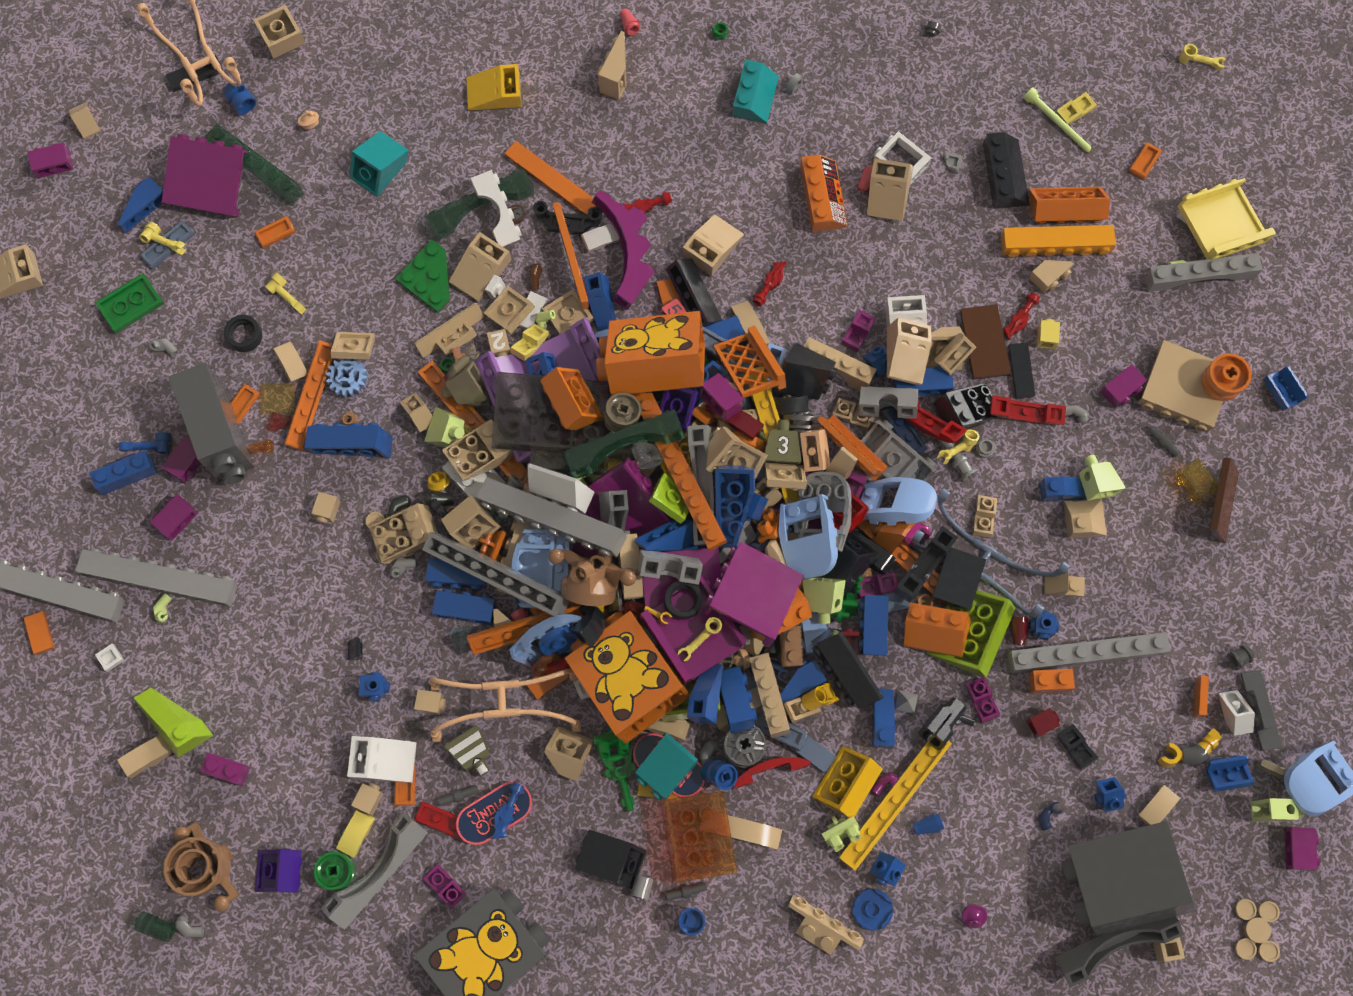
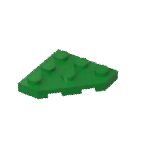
M431 239L397 276L396 281L437 313L450 301L447 254L443 247Z

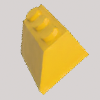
M842 746L812 797L848 819L853 816L855 817L883 768L870 757Z

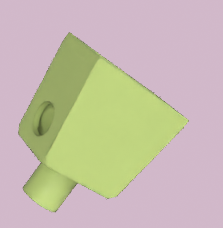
M435 407L425 442L440 447H448L464 436V420L452 412Z
M1090 455L1084 459L1087 467L1080 472L1079 476L1088 501L1113 497L1125 489L1123 482L1110 462L1098 463L1095 455Z
M819 577L803 579L804 595L808 600L811 612H818V623L829 624L830 614L839 612L842 609L845 580Z
M1269 798L1250 802L1252 822H1287L1298 820L1299 817L1305 815L1297 807L1293 799Z

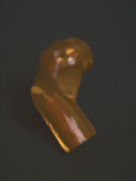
M266 439L248 445L251 454L264 450L270 453L274 450V442Z

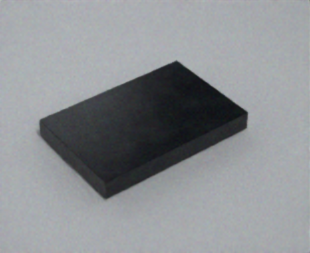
M951 547L946 554L932 599L970 612L987 559Z

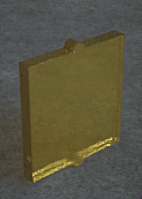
M262 384L261 397H259L261 401L260 413L294 414L295 400H297L295 397L296 384Z

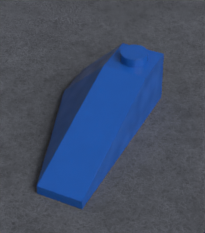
M722 465L715 469L716 521L727 543L719 547L732 548V546L737 547L755 491V470L744 466Z

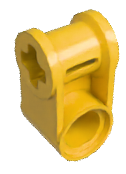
M828 682L802 696V704L807 710L812 711L820 707L829 706L840 699L835 696L831 687L832 682Z

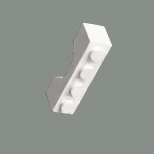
M492 170L472 177L470 181L477 198L489 199L499 210L500 220L492 231L496 243L506 247L520 241L521 231L518 225L515 226L512 221L515 217L511 208L508 209L505 204L507 197L504 191L500 192L498 187L500 181L497 174H493Z

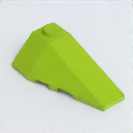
M149 688L133 698L177 758L213 737V734L201 719L153 688Z

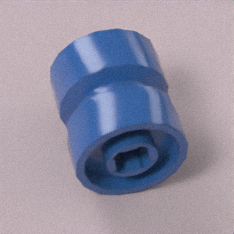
M242 82L239 87H235L230 83L224 87L223 97L231 104L237 114L245 115L256 106L257 101Z
M717 758L708 759L701 769L703 780L721 790L731 789L737 782L738 773L736 768Z
M696 908L685 909L679 917V928L686 935L694 936L699 934L705 927L703 913Z

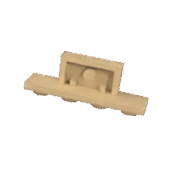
M474 303L414 344L422 357H426L438 348L447 356L453 353L452 348L460 347L477 336L471 326L483 319L484 315L478 304Z
M796 895L792 896L788 906L804 916L796 931L798 935L832 955L840 940L860 950L864 938L857 931L848 929L842 922L829 917L822 909L813 907L804 898L797 897Z

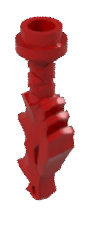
M662 192L661 197L651 200L649 198L645 200L638 198L632 204L624 202L623 205L628 211L634 206L646 214L653 209V206L658 204L669 205V203H672L669 192Z
M786 261L772 262L774 268L771 272L765 274L766 280L763 282L764 287L762 291L755 293L752 301L755 305L759 307L764 305L767 293L780 286L783 280V269L787 265Z
M1030 292L1026 296L1027 302L1025 306L1017 310L1016 315H1011L1009 326L1002 327L1008 340L1011 339L1013 334L1023 330L1028 324L1030 309L1033 305H1038L1040 296L1038 294Z

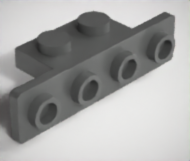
M1256 670L1242 673L1241 678L1247 696V703L1255 713L1254 726L1261 750L1267 751L1281 748L1282 744L1261 671Z

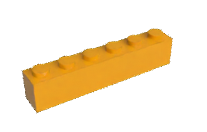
M1114 225L1004 228L1001 233L1002 255H1008L1009 257H1017L1019 255L1033 257L1037 254H1044L1045 256L1063 254L1064 256H1070L1074 253H1081V255H1090L1092 253L1106 255L1112 252L1116 246Z

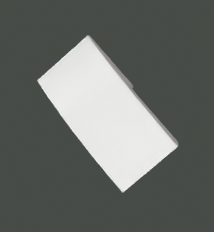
M612 223L581 235L588 252L604 248L608 244L620 242Z

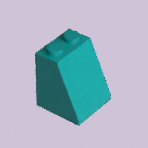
M379 131L352 151L349 178L378 197L407 163L409 150Z
M666 733L636 770V781L643 787L649 786L652 789L651 794L659 801L661 799L666 801L694 769L698 759L671 735Z

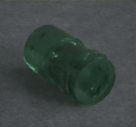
M143 911L135 919V931L158 938L162 942H169L176 930L173 922L163 920L146 911Z

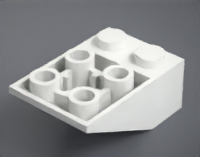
M925 295L888 297L885 303L887 327L897 318L927 325Z
M352 736L347 777L354 780L412 783L417 742Z

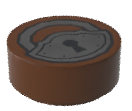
M520 205L509 207L515 217L512 219L513 223H521L525 219L523 207Z

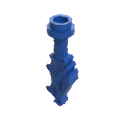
M516 782L510 785L511 794L507 804L503 803V806H500V810H497L494 816L495 833L492 839L499 840V838L508 837L506 829L514 821L512 815L515 809L513 806L518 795L524 793L523 789L525 786Z

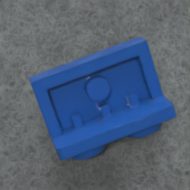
M1286 366L1279 372L1262 379L1282 411L1298 405L1309 397L1290 366Z
M1234 755L1225 759L1215 758L1208 762L1205 772L1213 792L1253 786L1254 780L1247 766L1249 761L1247 755Z

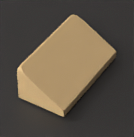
M958 333L934 361L951 375L976 349V346L965 335Z

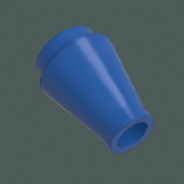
M932 813L922 820L913 823L916 835L940 833V830L944 829L940 814L934 815Z

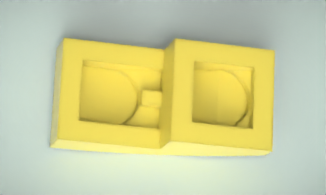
M1085 92L1074 101L1070 100L1060 107L1057 113L1068 125L1094 110L1097 104Z
M533 324L523 332L522 339L510 348V353L523 361L527 360L548 337L549 331Z
M357 809L336 849L354 858L364 838L367 837L375 818Z

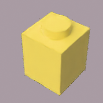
M1052 319L1041 320L1037 327L1036 347L1055 349L1059 344L1060 322H1055Z

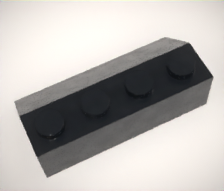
M1005 132L986 134L983 149L993 209L1029 206L1019 139Z
M829 628L811 641L814 646L812 647L813 652L818 658H822L824 669L828 674L831 673L833 675L835 686L846 695L844 700L850 707L853 706L860 709L884 698L841 631Z

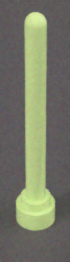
M1034 87L1031 88L1023 99L1028 103L1035 104L1085 152H1089L1091 146L1039 98V92Z

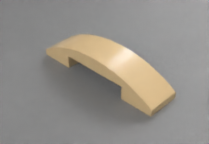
M705 810L699 831L722 835L778 850L782 829Z

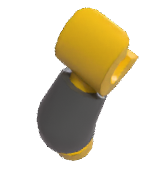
M1213 728L1202 739L1203 742L1194 744L1192 747L1179 749L1175 744L1169 743L1166 746V751L1172 753L1173 759L1163 756L1157 761L1159 765L1165 768H1171L1179 761L1184 764L1200 765L1209 759L1211 750H1214L1219 745L1218 741L1222 737Z

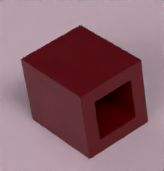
M1051 708L1026 720L1035 738L1061 726L1058 714L1052 711Z

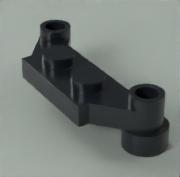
M544 201L535 202L533 211L536 217L547 226L549 232L560 233L554 212L548 210V206ZM591 207L586 216L563 213L569 234L582 235L592 227L598 226L602 220L601 209Z

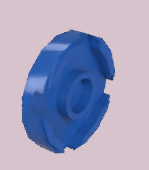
M559 627L542 636L538 646L543 655L552 656L551 653L558 652L562 654L570 650L571 645L578 639L572 632V627Z
M867 889L856 896L852 904V913L860 927L876 931L890 923L893 916V906L891 899L886 893L878 889Z

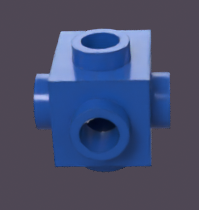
M882 345L877 346L863 356L867 365L877 369L875 373L877 377L887 373L886 347Z
M1043 611L1039 617L1030 618L1029 629L1031 630V636L1037 637L1040 640H1049L1058 633L1059 621H1056L1057 615L1051 614L1050 611Z
M371 672L370 676L360 675L359 696L361 698H368V701L380 702V698L386 699V693L390 692V681H387V678L382 676V673Z
M1116 777L1096 782L1094 798L1096 804L1100 805L1106 813L1124 808L1126 793Z
M880 851L870 873L876 877L875 881L883 886L889 884L895 887L906 865L896 857Z

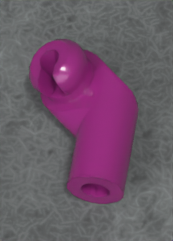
M887 772L876 780L870 791L879 796L885 785L889 783L891 786H894L898 777L893 775V772Z

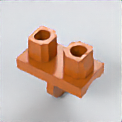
M772 508L767 509L761 515L764 520L760 521L756 527L760 532L758 538L760 544L764 543L767 539L780 542L778 534L780 513L776 514Z
M496 530L493 534L487 533L485 539L479 538L477 542L482 545L480 553L501 563L502 556L498 553L500 548L505 549L508 540L505 537L506 532Z

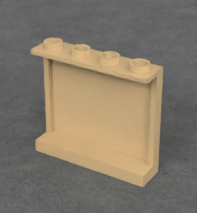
M1163 340L1157 349V357L1141 399L1137 404L1141 405L1144 410L1158 412L1164 418L1171 417L1176 419L1179 424L1193 426L1199 432H1209L1216 423L1223 401L1211 398L1204 391L1201 383L1204 370L1214 359Z

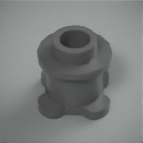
M1241 645L1238 650H1232L1227 653L1236 670H1240L1244 667V664L1254 661V652L1248 646Z

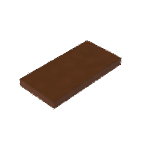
M998 305L961 308L960 314L964 335L976 346V349L969 355L973 380L1010 376L1011 371Z
M1224 457L1210 524L1211 532L1220 543H1226L1239 471L1232 459Z

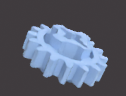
M352 359L340 360L339 363L334 360L335 366H329L328 368L331 372L326 373V376L330 378L326 381L330 385L331 391H335L338 396L342 393L344 398L349 393L354 397L355 391L360 394L359 388H365L366 386L363 382L368 381L367 376H365L368 372L364 369V364L359 363L357 359L353 361Z

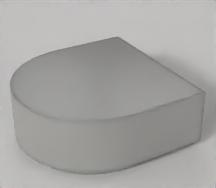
M796 73L789 80L786 91L793 94L802 84L803 77Z

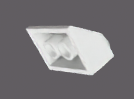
M449 461L442 467L444 473L466 497L472 495L477 499L476 496L486 477L506 484L493 469L463 482Z
M530 463L528 465L529 492L573 511L586 513L594 495L593 490L576 478Z

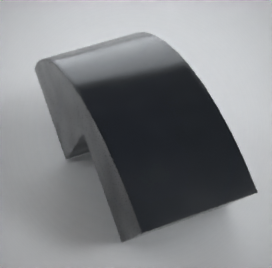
M581 605L578 609L584 616L571 630L582 644L592 647L605 629L606 617L598 606Z

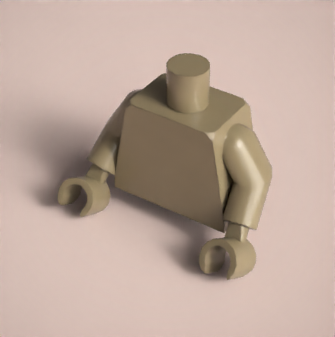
M470 346L467 350L468 354L459 358L448 372L449 378L445 382L446 387H443L442 393L446 398L453 396L460 405L467 404L478 407L490 401L491 398L479 369L474 361H469L471 358L476 359L479 357V351L475 355L470 354L471 350L475 348V346Z

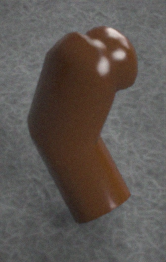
M538 263L530 266L531 290L539 289L542 267Z
M558 652L551 653L552 656L540 655L534 664V672L539 676L546 674L548 663L559 662Z

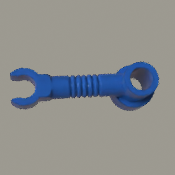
M165 432L155 433L154 442H119V450L128 452L157 449V453L166 454L169 453L171 434Z

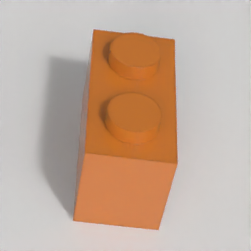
M1073 669L1035 670L1028 674L1030 694L1070 692L1075 689Z

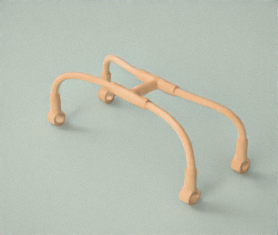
M195 0L187 1L193 8L199 37L207 57L193 64H190L188 59L155 27L147 5L144 3L139 4L137 11L140 16H143L147 25L151 27L154 33L180 57L185 70L195 83L198 100L189 79L182 80L180 86L196 106L200 107L203 104V94L195 71L210 63L228 83L235 87L241 86L240 74L236 68L235 60L232 57H227L223 63L233 78L236 79V82L222 71L221 65L210 47L207 46Z
M571 668L525 681L509 680L468 684L430 678L431 691L440 690V684L467 689H497L498 710H486L480 713L468 714L438 725L430 733L433 742H441V730L458 722L484 717V719L521 716L523 714L542 715L571 723L573 732H581L580 720H574L562 714L532 709H506L505 689L519 688L520 686L536 684L569 674L570 681H576L578 678Z

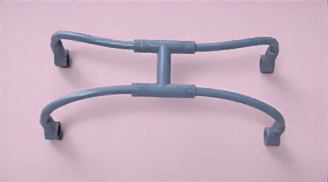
M943 488L938 496V506L946 520L962 536L971 541L974 546L984 551L981 558L987 559L986 563L990 556L1000 562H1005L1019 570L1047 577L1064 575L1069 569L1070 564L1062 561L1056 571L1045 572L1022 566L1007 559L1005 555L986 543L970 536L949 516L943 503L950 494V491ZM918 529L912 538V543L917 548L925 550L927 546L919 543L925 533ZM982 572L980 580L997 588L1027 616L1035 618L1042 614L1044 606L1037 603L1030 612L1007 590L995 582L993 578Z

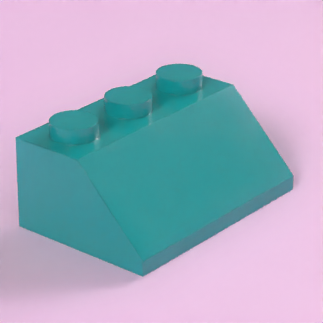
M745 59L732 116L767 124L779 76L763 63Z

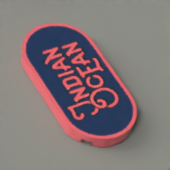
M650 733L642 736L636 742L633 749V758L638 768L664 736ZM699 762L673 792L674 795L680 798H689L697 795L702 790L705 781L701 777L702 766Z
M513 782L500 785L460 812L456 821V828L464 842L471 845H482L492 840V836L495 833L494 816L496 811L500 810V806H503V803L507 804L511 794L509 787ZM526 787L523 789L524 793L518 795L513 806L515 812L512 815L514 821L508 825L506 830L525 819L530 812L532 798Z

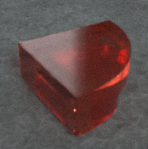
M272 412L267 431L276 432L289 425L292 420L291 416Z

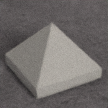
M898 690L895 710L915 714L918 694Z

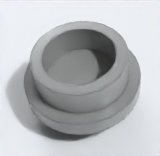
M982 439L976 445V452L981 457H990L995 452V445L989 439Z

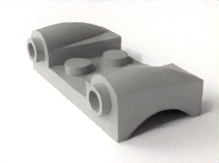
M877 420L861 441L889 467L883 475L886 478L905 477L927 482L938 470L935 467L937 463L930 457L925 459L894 433L892 430L894 426L887 420L883 422Z

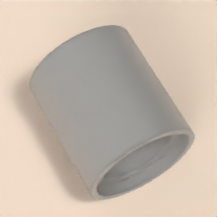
M636 875L631 896L648 900L654 880Z

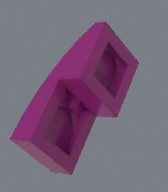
M859 310L841 344L858 352L876 318Z
M895 572L864 578L860 582L862 588L860 594L857 593L858 599H862L864 595H881L894 592L898 586Z

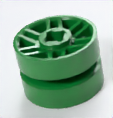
M328 852L322 855L314 867L316 882L322 888L332 891H340L351 885L356 875V867L353 860L339 852ZM333 868H336L337 875L333 873Z

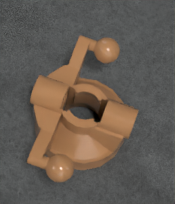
M553 549L548 554V559L552 564H560L565 558L572 566L569 575L561 580L560 594L566 600L581 605L606 606L612 604L616 600L619 580L623 585L631 586L635 583L636 577L639 576L637 570L616 566L611 555L606 557L598 553L592 557H580L567 549Z
M196 821L188 827H178L173 834L177 843L169 850L164 860L163 873L167 884L174 892L188 897L202 896L211 892L218 884H221L229 895L216 897L213 906L218 912L226 911L229 908L230 902L240 896L229 879L230 861L233 859L231 852L225 844L221 845L206 839ZM191 832H193L194 837H189ZM206 860L205 873L199 878H194L188 869L193 868L197 861Z

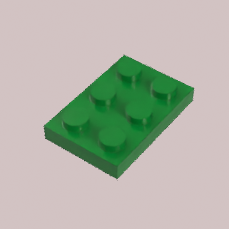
M144 273L98 300L95 304L117 334L162 306L164 302Z

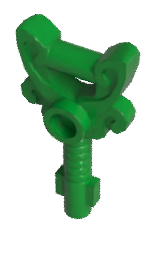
M629 746L628 754L620 755L617 753L601 758L604 765L608 768L605 770V776L612 778L614 781H619L623 796L621 801L623 807L626 808V812L634 811L633 805H635L627 783L631 772L636 770V765L630 763L632 750L631 746ZM625 760V763L620 767L612 766L611 764Z

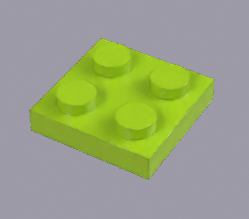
M663 473L649 502L681 524L686 519L689 510L673 478Z

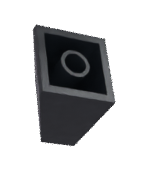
M795 343L781 366L785 373L786 388L779 390L775 386L772 390L796 396H808L810 399L819 400L822 394L826 395L830 387L827 383L829 380L832 381L837 370L834 367L837 362Z
M851 531L847 535L842 552L838 551L834 568L829 573L819 576V578L845 580L844 594H846L875 561L879 553Z
M589 829L583 839V847L576 859L575 869L632 889L635 877L639 875L647 850L630 842Z

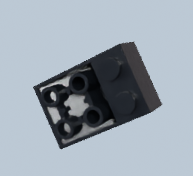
M986 383L947 392L933 403L943 421L949 423L952 420L967 430L998 418L997 416L990 415L992 393Z

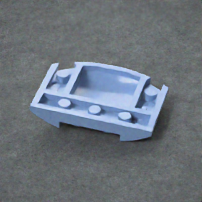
M524 529L522 533L525 535L520 543L517 542L511 568L560 592L561 580L569 575L570 564L565 558L560 564H552L548 559V554L553 549L573 551V544L565 540L561 535L555 537L549 534L546 529ZM519 599L521 603L518 604L521 608H537Z

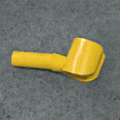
M648 606L644 608L645 611L648 609L650 614L658 618L661 625L668 624L663 621V616L672 618L668 612L661 614Z

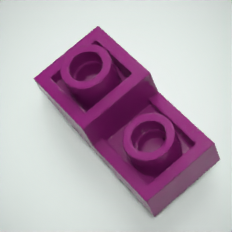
M982 677L966 683L967 691L981 724L1000 717V712L992 698V692L985 678Z
M438 863L423 877L426 883L451 909L466 895L463 889Z

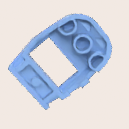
M890 477L868 482L865 484V490L861 497V501L869 507L863 520H869L870 524L877 525L878 522H887L888 526H895L896 522L905 521L906 524L918 523L926 520L933 514L938 496L934 488L923 480ZM899 487L892 508H880L885 492L890 491L891 488Z
M823 494L786 505L780 504L778 534L784 559L788 567L804 575L802 579L815 578L829 573L834 568L838 556V548L836 547L837 529L834 527L832 511L827 508L826 501L828 497ZM821 518L823 533L788 541L786 530H788L789 525Z
M561 614L536 624L509 649L512 659L531 667V664L536 662L540 655L543 654L539 648L531 645V642L536 638L541 639L547 631L565 626L573 627L582 617L572 614Z
M1335 741L1323 744V746L1297 758L1298 761L1291 765L1284 775V784L1288 794L1297 807L1309 816H1320L1334 809L1353 794V770L1335 747ZM1320 759L1342 790V793H1337L1314 760Z

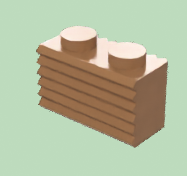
M799 625L779 634L781 665L799 666L804 664L802 662L803 651L801 650L803 648L801 646L802 639L800 638L802 631Z

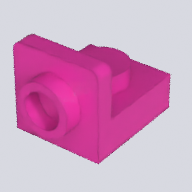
M915 523L902 542L907 546L909 544L913 545L912 538L918 529L925 533L923 535L925 540H928L932 533L925 524Z

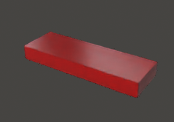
M421 802L414 818L415 821L462 840L456 828L457 815L426 802Z

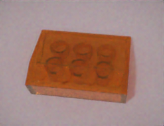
M724 791L667 799L660 802L673 884L737 873Z

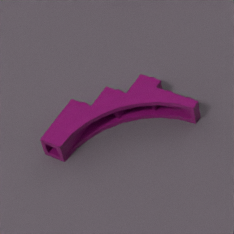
M598 190L591 203L600 208L612 223L618 234L623 251V276L619 289L612 300L628 310L655 272L649 264L640 261L651 246L646 237L637 234L648 216L641 209L634 206L628 211L623 204L611 199L609 194Z

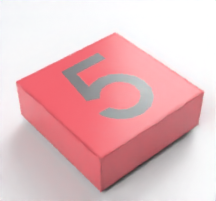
M677 298L661 308L664 315L686 312Z

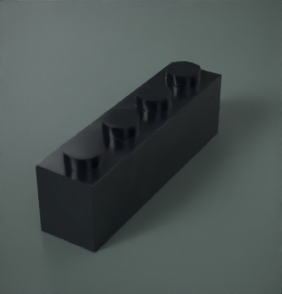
M692 258L676 259L666 271L686 312L700 311L703 327L722 321Z

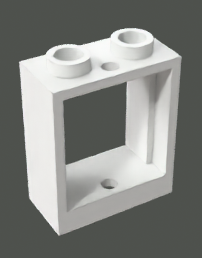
M898 131L894 136L891 135L886 140V145L883 148L879 147L873 156L875 159L887 160L884 156L896 143L918 160L913 166L911 185L929 166L931 157Z

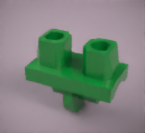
M853 593L844 594L841 611L830 614L831 617H836V623H841V618L856 616L858 601L855 600V595Z
M609 725L607 731H601L602 735L593 736L594 745L600 758L609 757L611 748H617L620 755L628 754L629 745H632L631 740L625 744L619 739Z

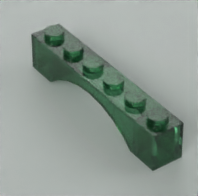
M216 124L205 135L208 143L213 144V140L225 142L224 146L231 147V144L241 145L243 150H247L248 153H244L242 166L260 179L290 206H293L304 194L299 183L219 124Z
M524 168L513 171L505 178H499L500 184H498L500 192L504 191L507 200L521 201L535 194L534 186ZM474 192L464 195L455 202L447 203L445 207L439 210L431 211L425 217L436 240L439 241L453 234L458 224L470 211L492 201L486 198H477Z
M674 409L665 411L653 418H646L643 422L635 425H628L622 430L610 432L601 438L591 439L580 446H573L569 450L564 451L573 477L578 479L594 473L607 456L624 446L638 442H659L668 445L686 437Z

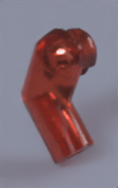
M636 601L626 602L624 604L625 613L631 611L633 614H636L639 622L643 623L640 619L641 613L644 612L642 603Z

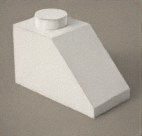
M1239 691L1218 693L1226 725L1233 735L1252 733L1254 731L1255 713Z

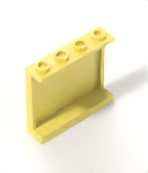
M1245 178L1240 180L1233 179L1225 185L1218 184L1209 190L1205 188L1194 195L1192 193L1187 194L1177 206L1206 259L1222 258L1263 244L1276 234L1273 227L1264 229L1240 186L1246 181Z

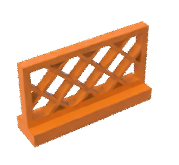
M755 325L749 327L746 334L713 345L716 354L743 398L775 386L779 390L786 388L785 373ZM747 340L748 342L746 347L739 345L743 341ZM724 348L731 349L729 353L721 352V349ZM735 350L743 351L741 356L734 355L733 353ZM747 353L755 354L754 359L746 357ZM730 359L738 361L736 365L728 364ZM742 362L750 363L749 368L741 367ZM755 365L763 366L761 371L754 370L753 368ZM737 371L746 373L743 378L735 376ZM750 374L758 376L756 381L748 379ZM762 377L771 379V381L766 383L760 382ZM744 384L753 385L750 389L745 391L743 389Z
M832 415L829 419L822 416L817 419L822 425L820 429H826V434L840 448L844 447L858 459L856 464L874 481L889 468L835 415Z

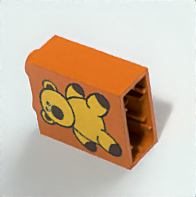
M700 311L609 321L608 336L599 337L601 358L596 360L597 375L599 381H608L611 396L622 392L633 394L704 386L705 339Z
M631 611L625 615L623 612H617L606 619L602 635L592 647L582 644L578 639L570 647L572 653L565 657V660L614 734L625 744L690 697L686 687L646 633L641 622Z

